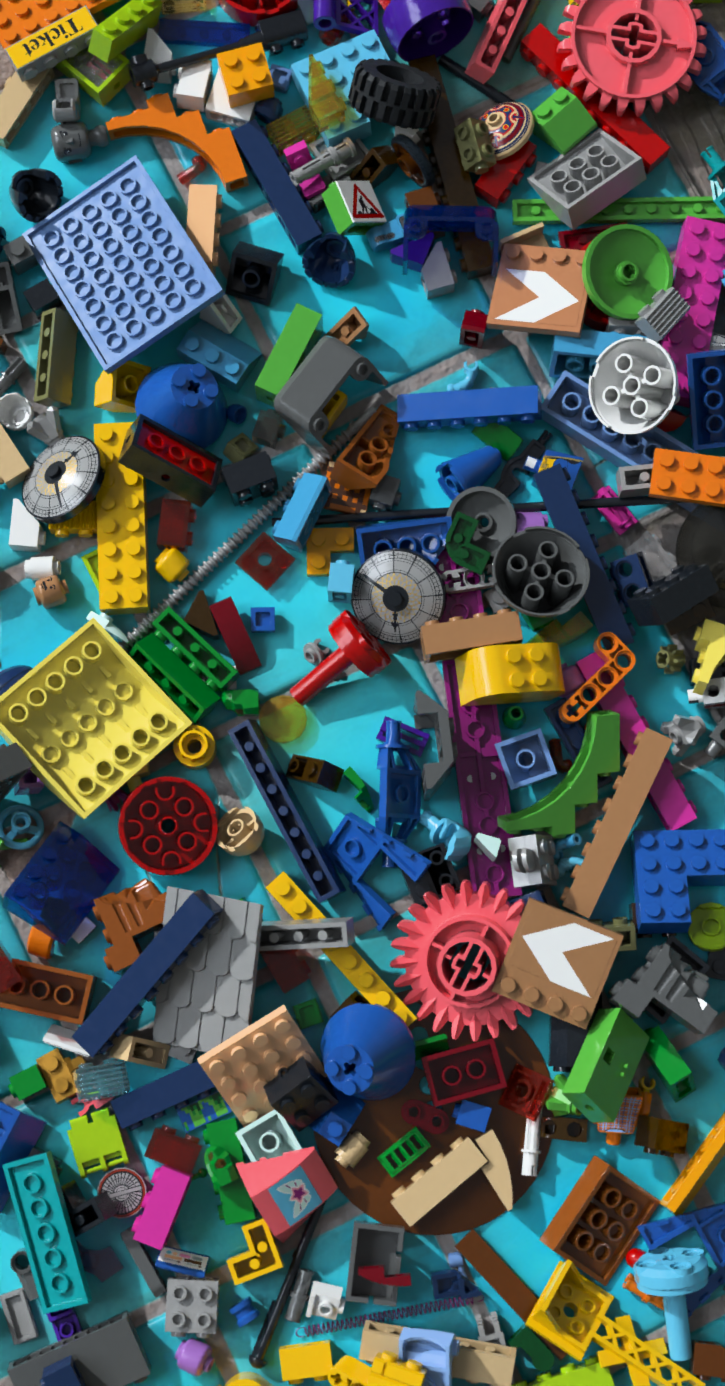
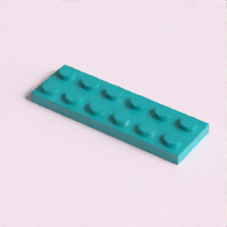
M51 1151L3 1164V1170L43 1314L91 1302L92 1296Z

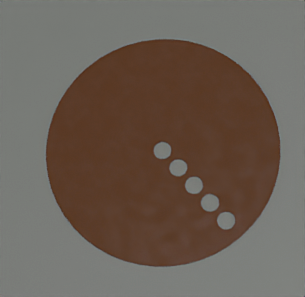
M412 989L395 994L403 1002ZM420 1000L416 1001V1003L422 1006L423 1003ZM433 1012L423 1020H416L408 1026L410 1031L415 1027H423L427 1031L428 1037L446 1034L449 1049L493 1038L487 1024L483 1025L481 1035L478 1041L475 1042L472 1040L470 1027L466 1025L458 1039H452V1022L449 1021L445 1023L439 1032L435 1033L433 1032V1024L436 1014ZM502 1019L500 1020V1033L498 1038H494L507 1087L464 1100L492 1108L485 1132L493 1129L505 1154L511 1176L514 1205L536 1179V1176L521 1175L523 1152H521V1149H524L528 1101H542V1117H554L552 1110H548L545 1105V1101L548 1099L552 1089V1084L539 1050L519 1024L515 1030H512ZM415 1066L414 1073L409 1082L395 1095L375 1101L360 1099L366 1104L345 1138L349 1133L353 1134L357 1130L370 1142V1145L367 1147L369 1150L354 1168L351 1166L344 1168L335 1160L337 1154L334 1151L338 1146L314 1131L321 1159L332 1177L335 1178L340 1191L356 1207L380 1223L404 1226V1231L409 1233L445 1235L476 1228L488 1223L507 1210L481 1168L411 1227L391 1204V1200L394 1199L391 1195L402 1185L407 1188L413 1183L411 1177L421 1169L426 1172L433 1165L430 1161L441 1152L445 1156L452 1150L449 1145L460 1136L463 1139L468 1136L483 1154L474 1139L484 1132L455 1124L456 1118H453L452 1114L455 1104L461 1103V1100L441 1105L442 1110L449 1117V1126L445 1132L433 1134L417 1127L431 1145L428 1150L393 1178L382 1166L377 1157L415 1127L405 1122L402 1118L401 1108L403 1104L410 1099H417L424 1103L432 1101L431 1095L424 1094L419 1088L420 1080L425 1077L424 1070L417 1068V1066ZM411 1107L409 1115L412 1117L417 1116L418 1109ZM440 1117L437 1119H432V1124L434 1126L441 1125L442 1121ZM414 1136L409 1138L417 1149L422 1147ZM540 1137L539 1151H541V1154H538L537 1175L548 1154L551 1138ZM404 1142L402 1146L406 1150V1152L411 1156L412 1154H414V1152L410 1149L407 1143ZM398 1148L394 1150V1153L403 1163L406 1158ZM389 1154L386 1159L395 1169L398 1165Z

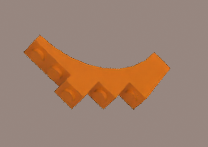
M168 93L155 94L150 99H147V109H137L132 114L123 117L116 116L110 121L105 122L111 140L128 136H152L165 138L191 149L210 164L220 177L227 193L249 186L248 177L230 127L217 128L207 134L199 110L186 111L177 117Z

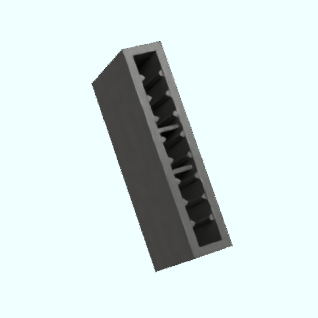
M125 1311L75 1333L69 1338H64L9 1363L7 1370L14 1386H41L40 1379H42L43 1368L72 1355L87 1386H125L132 1382L138 1384L146 1380L148 1375L151 1374V1364L128 1311Z

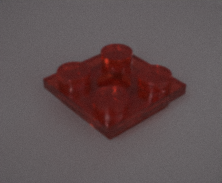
M263 531L238 558L235 564L268 591L291 566L295 558ZM262 555H268L272 558V561L269 565L262 566L258 562L259 558Z
M517 1063L499 1101V1105L536 1122L554 1080ZM527 1086V1094L521 1097L522 1088Z

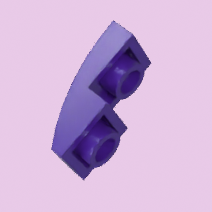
M74 1307L47 1313L57 1341L69 1338L83 1330Z

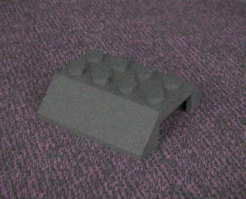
M418 690L415 693L413 711L416 714L414 715L415 729L435 728L439 760L437 763H428L423 766L421 776L424 801H429L450 775L452 767H455L458 751L456 742H452L455 732L453 717L449 718L446 709Z

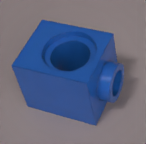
M462 1099L461 1103L455 1104L452 1117L456 1118L455 1124L485 1133L492 1108Z

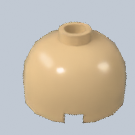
M245 807V809L232 808L223 815L217 824L219 830L216 843L233 856L250 855L263 842L265 834L263 822L249 807Z

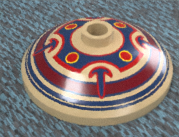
M520 102L497 104L486 110L478 118V120L485 121L488 126V133L495 151L496 160L504 159L522 148L534 129V116L525 104Z

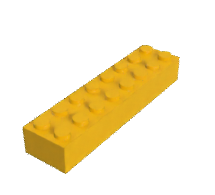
M134 422L94 424V443L102 450L106 462L104 480L96 495L99 607L100 611L107 615L151 613L146 477L118 462L127 430Z

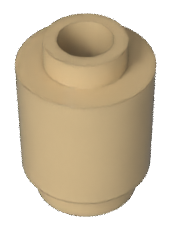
M357 1130L353 1134L349 1133L334 1151L337 1154L335 1160L344 1168L348 1166L354 1168L369 1150L367 1147L370 1145V1142Z

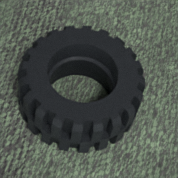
M372 58L364 59L356 65L348 99L352 108L356 109L357 112L380 123L383 122L390 126H399L406 129H423L434 121L442 88L436 78L420 71L418 68L391 60H375Z

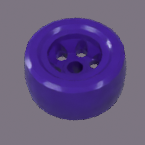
M391 0L382 18L390 44L399 57L406 62L434 54L438 58L449 52L464 40L470 32L474 21L468 0Z

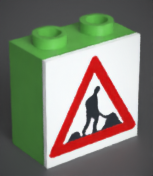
M337 180L329 184V188L321 194L338 234L366 235V232L371 228L387 222L370 181Z

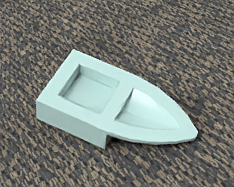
M93 611L89 613L86 618L88 621L94 617L112 637L128 644L127 637L119 628L112 624L113 619L103 612L100 615Z

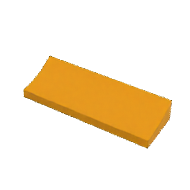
M725 1112L659 1203L674 1215L684 1213L725 1155Z

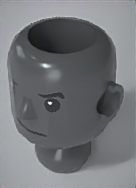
M81 121L60 122V125L54 126L51 130L54 153L60 162H69V164L83 162L82 159L88 158L92 154L93 146L103 148L109 145L106 127L103 125H98L94 129L88 130L86 124Z

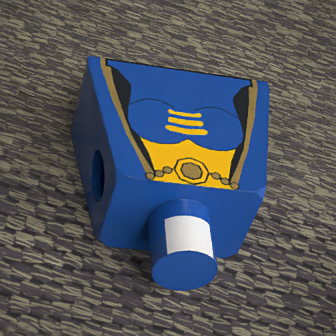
M546 450L541 460L528 455L523 469L536 474L560 463L562 468L566 466L570 474L571 480L567 482L572 490L584 458ZM533 478V481H532V484H531V485H532L533 487L537 488L536 483H535L534 478Z

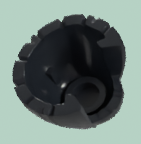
M33 168L20 170L12 176L9 195L16 211L24 219L37 223L59 209L62 202L60 197H63V187L58 175H55L56 173L46 169Z

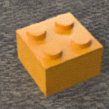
M261 42L217 54L218 67L230 108L275 97L273 80Z

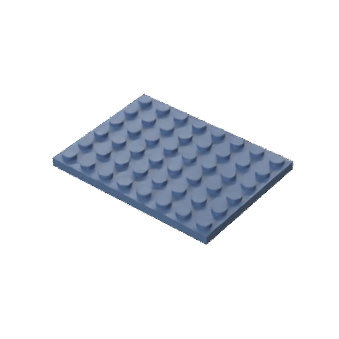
M136 155L22 234L107 374L122 366L226 294Z

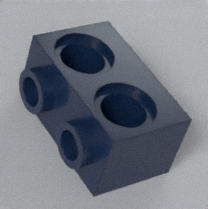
M641 551L610 562L611 567L609 571L619 587L617 591L619 600H622L627 608L629 607L627 600L633 597L631 593L633 585L639 589L643 587L648 588L653 585L646 560ZM625 563H629L632 566L631 575L624 572L623 566Z

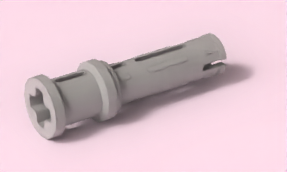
M346 137L340 144L326 148L324 154L290 172L291 181L295 186H298L331 166L337 167L350 156L355 157L357 151L349 137Z

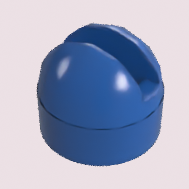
M239 404L230 405L227 409L228 419L236 424L243 423L247 417V409Z

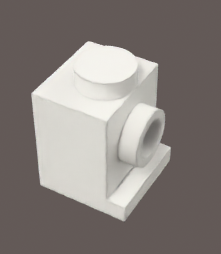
M313 1281L305 1317L315 1315L336 1320L337 1313L343 1314L345 1299L341 1298L343 1287Z

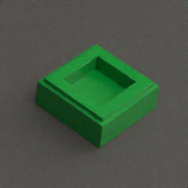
M316 998L292 1006L300 1030L324 1022Z

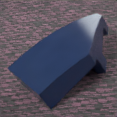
M456 1269L430 1272L435 1300L460 1296L461 1299L482 1296L481 1289Z

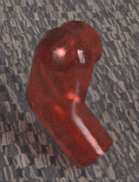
M195 156L192 159L193 165L177 174V178L182 185L196 178L207 168V162L203 156Z
M557 738L549 740L550 755L557 771L562 774L568 772L572 767V761L570 759L563 760L561 740Z

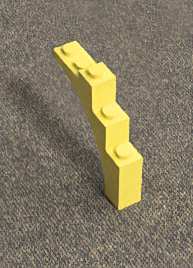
M706 618L701 627H696L693 640L696 641L694 650L699 652L697 662L701 664L699 669H695L691 682L695 683L693 693L703 695L712 674L725 661V625Z

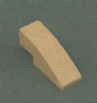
M489 1129L474 1139L488 1160L480 1168L507 1211L513 1209V1192L507 1160L493 1129Z

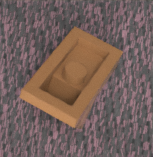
M355 306L324 336L335 337L350 346L355 340L366 338L369 324Z

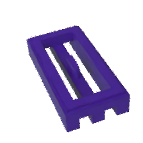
M386 716L376 737L381 742H386V737L383 736L384 732H386V721L394 720ZM401 723L402 730L423 738L422 741H419L402 733L400 739L419 746V750L410 747L409 752L421 758L430 734Z

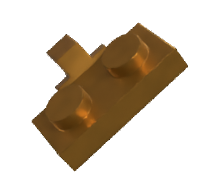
M56 1048L36 1059L58 1105L81 1093L75 1079L79 1077L77 1072L89 1066L85 1057L80 1055L72 1060L70 1057L64 1058L61 1050Z

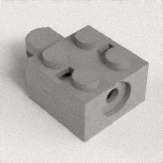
M533 834L508 838L514 888L535 889L557 885L556 879L559 878V871L557 865H554L553 855L556 853V848L551 837Z

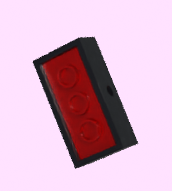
M140 414L127 430L118 462L187 501L202 507L216 491L223 459L145 415Z

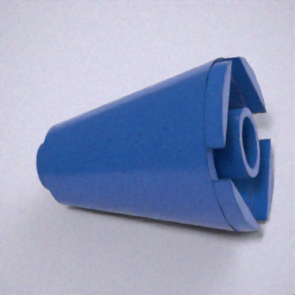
M486 446L442 462L435 470L441 476L437 479L444 493L453 501L461 492L472 487L483 486L501 466L502 455L497 448Z

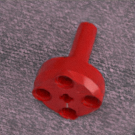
M344 610L328 626L329 632L339 648L290 689L291 695L302 706L306 705L352 664L367 676L374 677L392 663L391 658L377 638L373 637L365 628L364 623L348 610Z

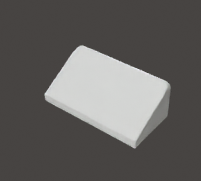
M52 1024L43 1037L42 1041L44 1043L91 1057L72 1038L76 1031Z

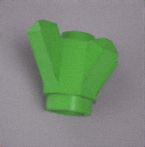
M557 1074L554 1077L553 1083L555 1086L551 1089L545 1105L548 1110H552L554 1117L567 1114L580 1116L582 1113L562 1094L567 1082L564 1074Z

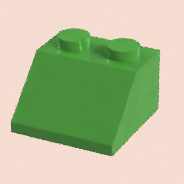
M560 87L532 112L534 116L533 134L562 155H565L597 127V123L580 100L563 87Z

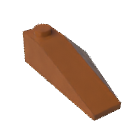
M383 404L379 406L376 410L377 412H374L337 458L330 474L331 479L349 490L376 488L388 472L399 424L397 422V413Z

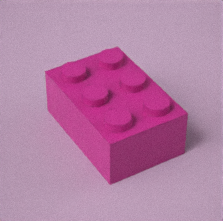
M168 1163L155 1169L151 1179V1183L154 1184L153 1189L146 1192L141 1207L145 1208L144 1212L139 1217H136L131 1229L132 1232H135L134 1240L158 1250H162L167 1245L194 1174Z

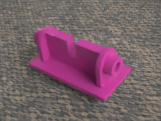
M608 485L606 488L602 487L597 491L598 494L591 499L618 496ZM626 506L597 508L619 536L638 523Z

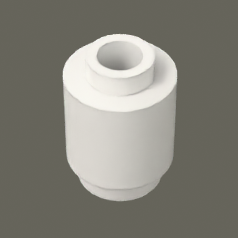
M55 556L31 557L30 560H25V576L27 579L37 581L51 575H60L61 563L59 560H56Z

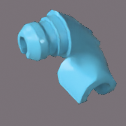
M465 361L464 373L467 375L465 380L447 385V391L470 390L479 371L478 362L475 361L474 368H468L467 361Z
M564 857L559 859L557 865L559 877L564 876L566 872L575 868L576 864L581 866L584 859L580 857Z

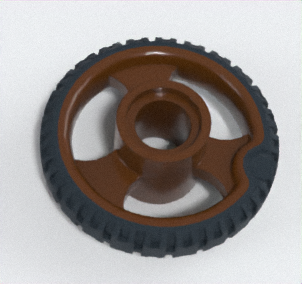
M403 134L396 135L391 140L392 151L398 157L397 163L401 170L423 188L432 186L435 183V173L426 153L409 137Z

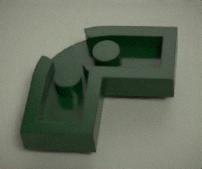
M457 511L445 539L447 552L456 564L483 575L492 553L471 544L480 521Z

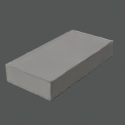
M21 1287L0 1295V1301L14 1345L39 1337L38 1328L24 1288Z

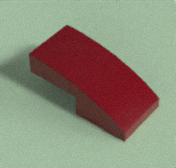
M384 1265L358 1267V1275L370 1281L390 1286H411L410 1273L384 1275Z

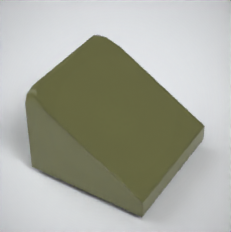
M242 432L227 443L223 454L231 462L236 463L251 457L259 447Z

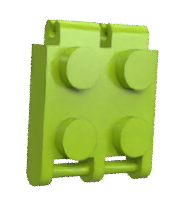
M109 1108L91 1113L93 1120L91 1123H89L87 1115L69 1120L71 1130H68L67 1133L82 1179L87 1178L88 1174L103 1170V1172L108 1171L109 1167L120 1163H130L116 1115L111 1116ZM122 1155V1158L106 1162V1160ZM97 1163H100V1164H101V1165H99V1166H96V1167H93V1168H90V1169L85 1170V1167H88V1166H91V1165H94V1164H97Z

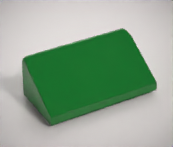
M488 423L485 427L475 426L471 432L487 446L497 448L502 458L507 462L523 445V439L506 425Z
M443 1033L415 1041V1061L421 1060V1057L450 1050L447 1035Z

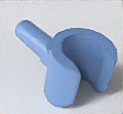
M459 1252L448 1253L450 1268L458 1267V1271L468 1279L461 1254Z

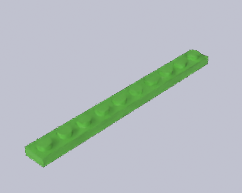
M713 196L619 198L583 224L623 222L673 223L684 222L687 216L713 222H725V215L714 203ZM543 199L512 200L513 225H536L540 222H543V224H565L554 214Z

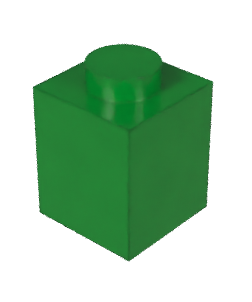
M38 1064L9 1078L11 1082L8 1085L9 1090L14 1098L18 1097L19 1101L25 1100L48 1088V1084Z

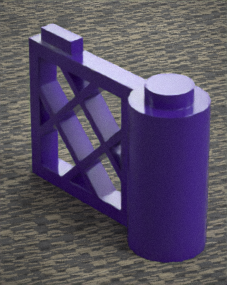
M313 0V24L316 29L328 31L334 28L361 35L371 31L361 24L362 21L366 20L372 27V30L374 29L377 36H379L378 0H349L351 5L348 7L341 0ZM361 3L371 5V11L367 12ZM354 7L362 15L359 19L350 11ZM345 14L352 23L341 22V16Z

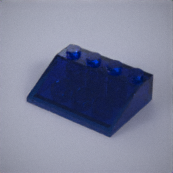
M60 821L4 894L3 908L65 946L90 913L92 907L95 906L93 900L103 895L120 869L81 833Z

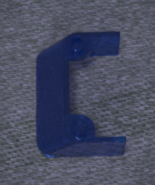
M411 205L405 210L403 224V275H407L408 240L422 239L427 231L475 232L480 240L492 242L491 276H496L498 268L499 226L497 214L493 208L488 206Z

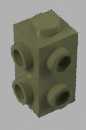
M471 117L456 126L454 133L464 170L480 175L486 173L497 162L486 122Z

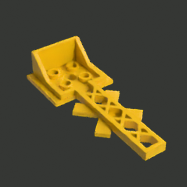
M567 1259L565 1262L560 1260L524 1325L579 1362L585 1355L591 1341L595 1342L605 1349L596 1352L600 1367L605 1368L626 1363L633 1386H651L649 1380L658 1386H682V1383L685 1382L692 1386L706 1385L664 1356L668 1354L664 1338L643 1342L635 1335L630 1315L616 1317L614 1321L606 1317L605 1314L614 1296L581 1275L571 1260ZM563 1308H571L574 1311V1317H568L564 1313ZM600 1324L605 1326L607 1336H600L596 1333ZM616 1339H620V1342H621V1346H620V1347L618 1346V1343H617V1340H616ZM649 1358L651 1365L645 1366L643 1359ZM666 1367L669 1369L673 1380L667 1381L662 1378L660 1368Z

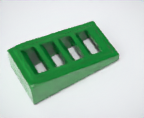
M415 1126L380 1154L377 1159L393 1178L428 1150L431 1145ZM411 1136H414L422 1146L420 1149H417L409 1139ZM404 1142L414 1152L411 1156L403 1148L402 1144ZM397 1148L406 1158L403 1163L394 1153V1150ZM389 1154L398 1165L395 1169L386 1159Z

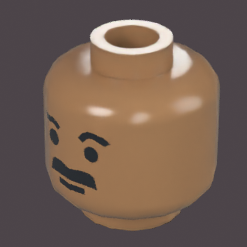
M57 575L37 580L35 583L36 587L32 588L38 605H43L46 609L64 604L66 602L65 594L70 593L65 579L60 581Z

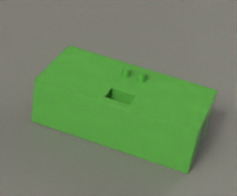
M296 303L255 383L257 400L274 407L276 395L319 341L323 333L322 314Z
M622 1008L598 1009L562 1091V1094L590 1122L615 1121L650 1038Z

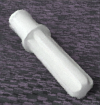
M539 1100L528 1101L524 1149H521V1152H523L521 1175L537 1177L538 1154H541V1151H539L543 1107L542 1101Z

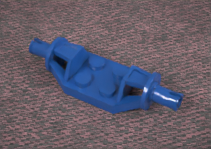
M700 20L696 25L705 27L707 36L705 39L697 40V42L705 45L707 52L704 58L693 56L702 65L699 76L688 71L686 73L700 91L719 101V105L723 107L725 106V42L710 23Z
M387 720L386 742L376 745V749H379L377 769L380 770L379 818H375L376 828L391 836L393 823H402L396 837L393 838L402 844H406L407 837L420 820L421 769L409 752L410 746L400 743L402 721ZM393 751H398L404 766L395 764ZM383 852L382 867L397 868L398 865Z

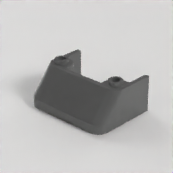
M324 336L276 395L274 408L311 448L332 456L335 452L321 438L329 425L327 416L322 412L324 407L349 375L357 381L368 380L384 386L389 382L363 355L335 337Z

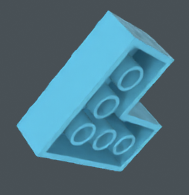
M374 29L290 65L292 80L327 148L340 144L346 137H349L355 143V140L358 138L362 140L371 136L370 119L352 108L348 95L355 68L359 62L372 58L375 60H390Z

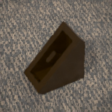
M201 590L195 597L184 621L195 631L213 640H218L220 638L204 590Z

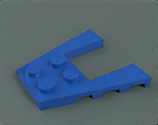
M352 812L345 815L324 846L340 874L343 873L349 881L348 887L353 894L357 893L364 903L362 907L367 915L371 914L378 924L376 928L379 932L385 929L396 912L362 878L381 851L385 852L414 882L420 880L432 864V861Z
M725 1202L637 1226L650 1251L694 1226L716 1269L709 1273L708 1283L705 1287L686 1294L688 1318L701 1303L703 1304L711 1297L710 1294L720 1284L723 1285L725 1283Z

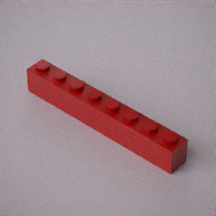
M540 23L521 40L520 54L522 58L527 62H531L542 77H547L552 82L556 91L563 87L575 95L595 120L598 128L642 158L645 173L648 175L668 156L670 146L643 120L637 117L628 106L621 117L617 116V100L612 99L603 112L599 110L601 93L597 92L591 99L585 102L583 96L588 83L584 81L574 88L570 86L572 77L578 71L577 68L568 71L561 70L563 61L571 55V52L557 53L560 41Z

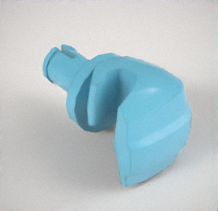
M429 810L421 814L419 823L431 831L430 840L436 845L445 843L448 849L445 860L460 861L468 854L471 848L472 834L465 827L449 818L439 820Z

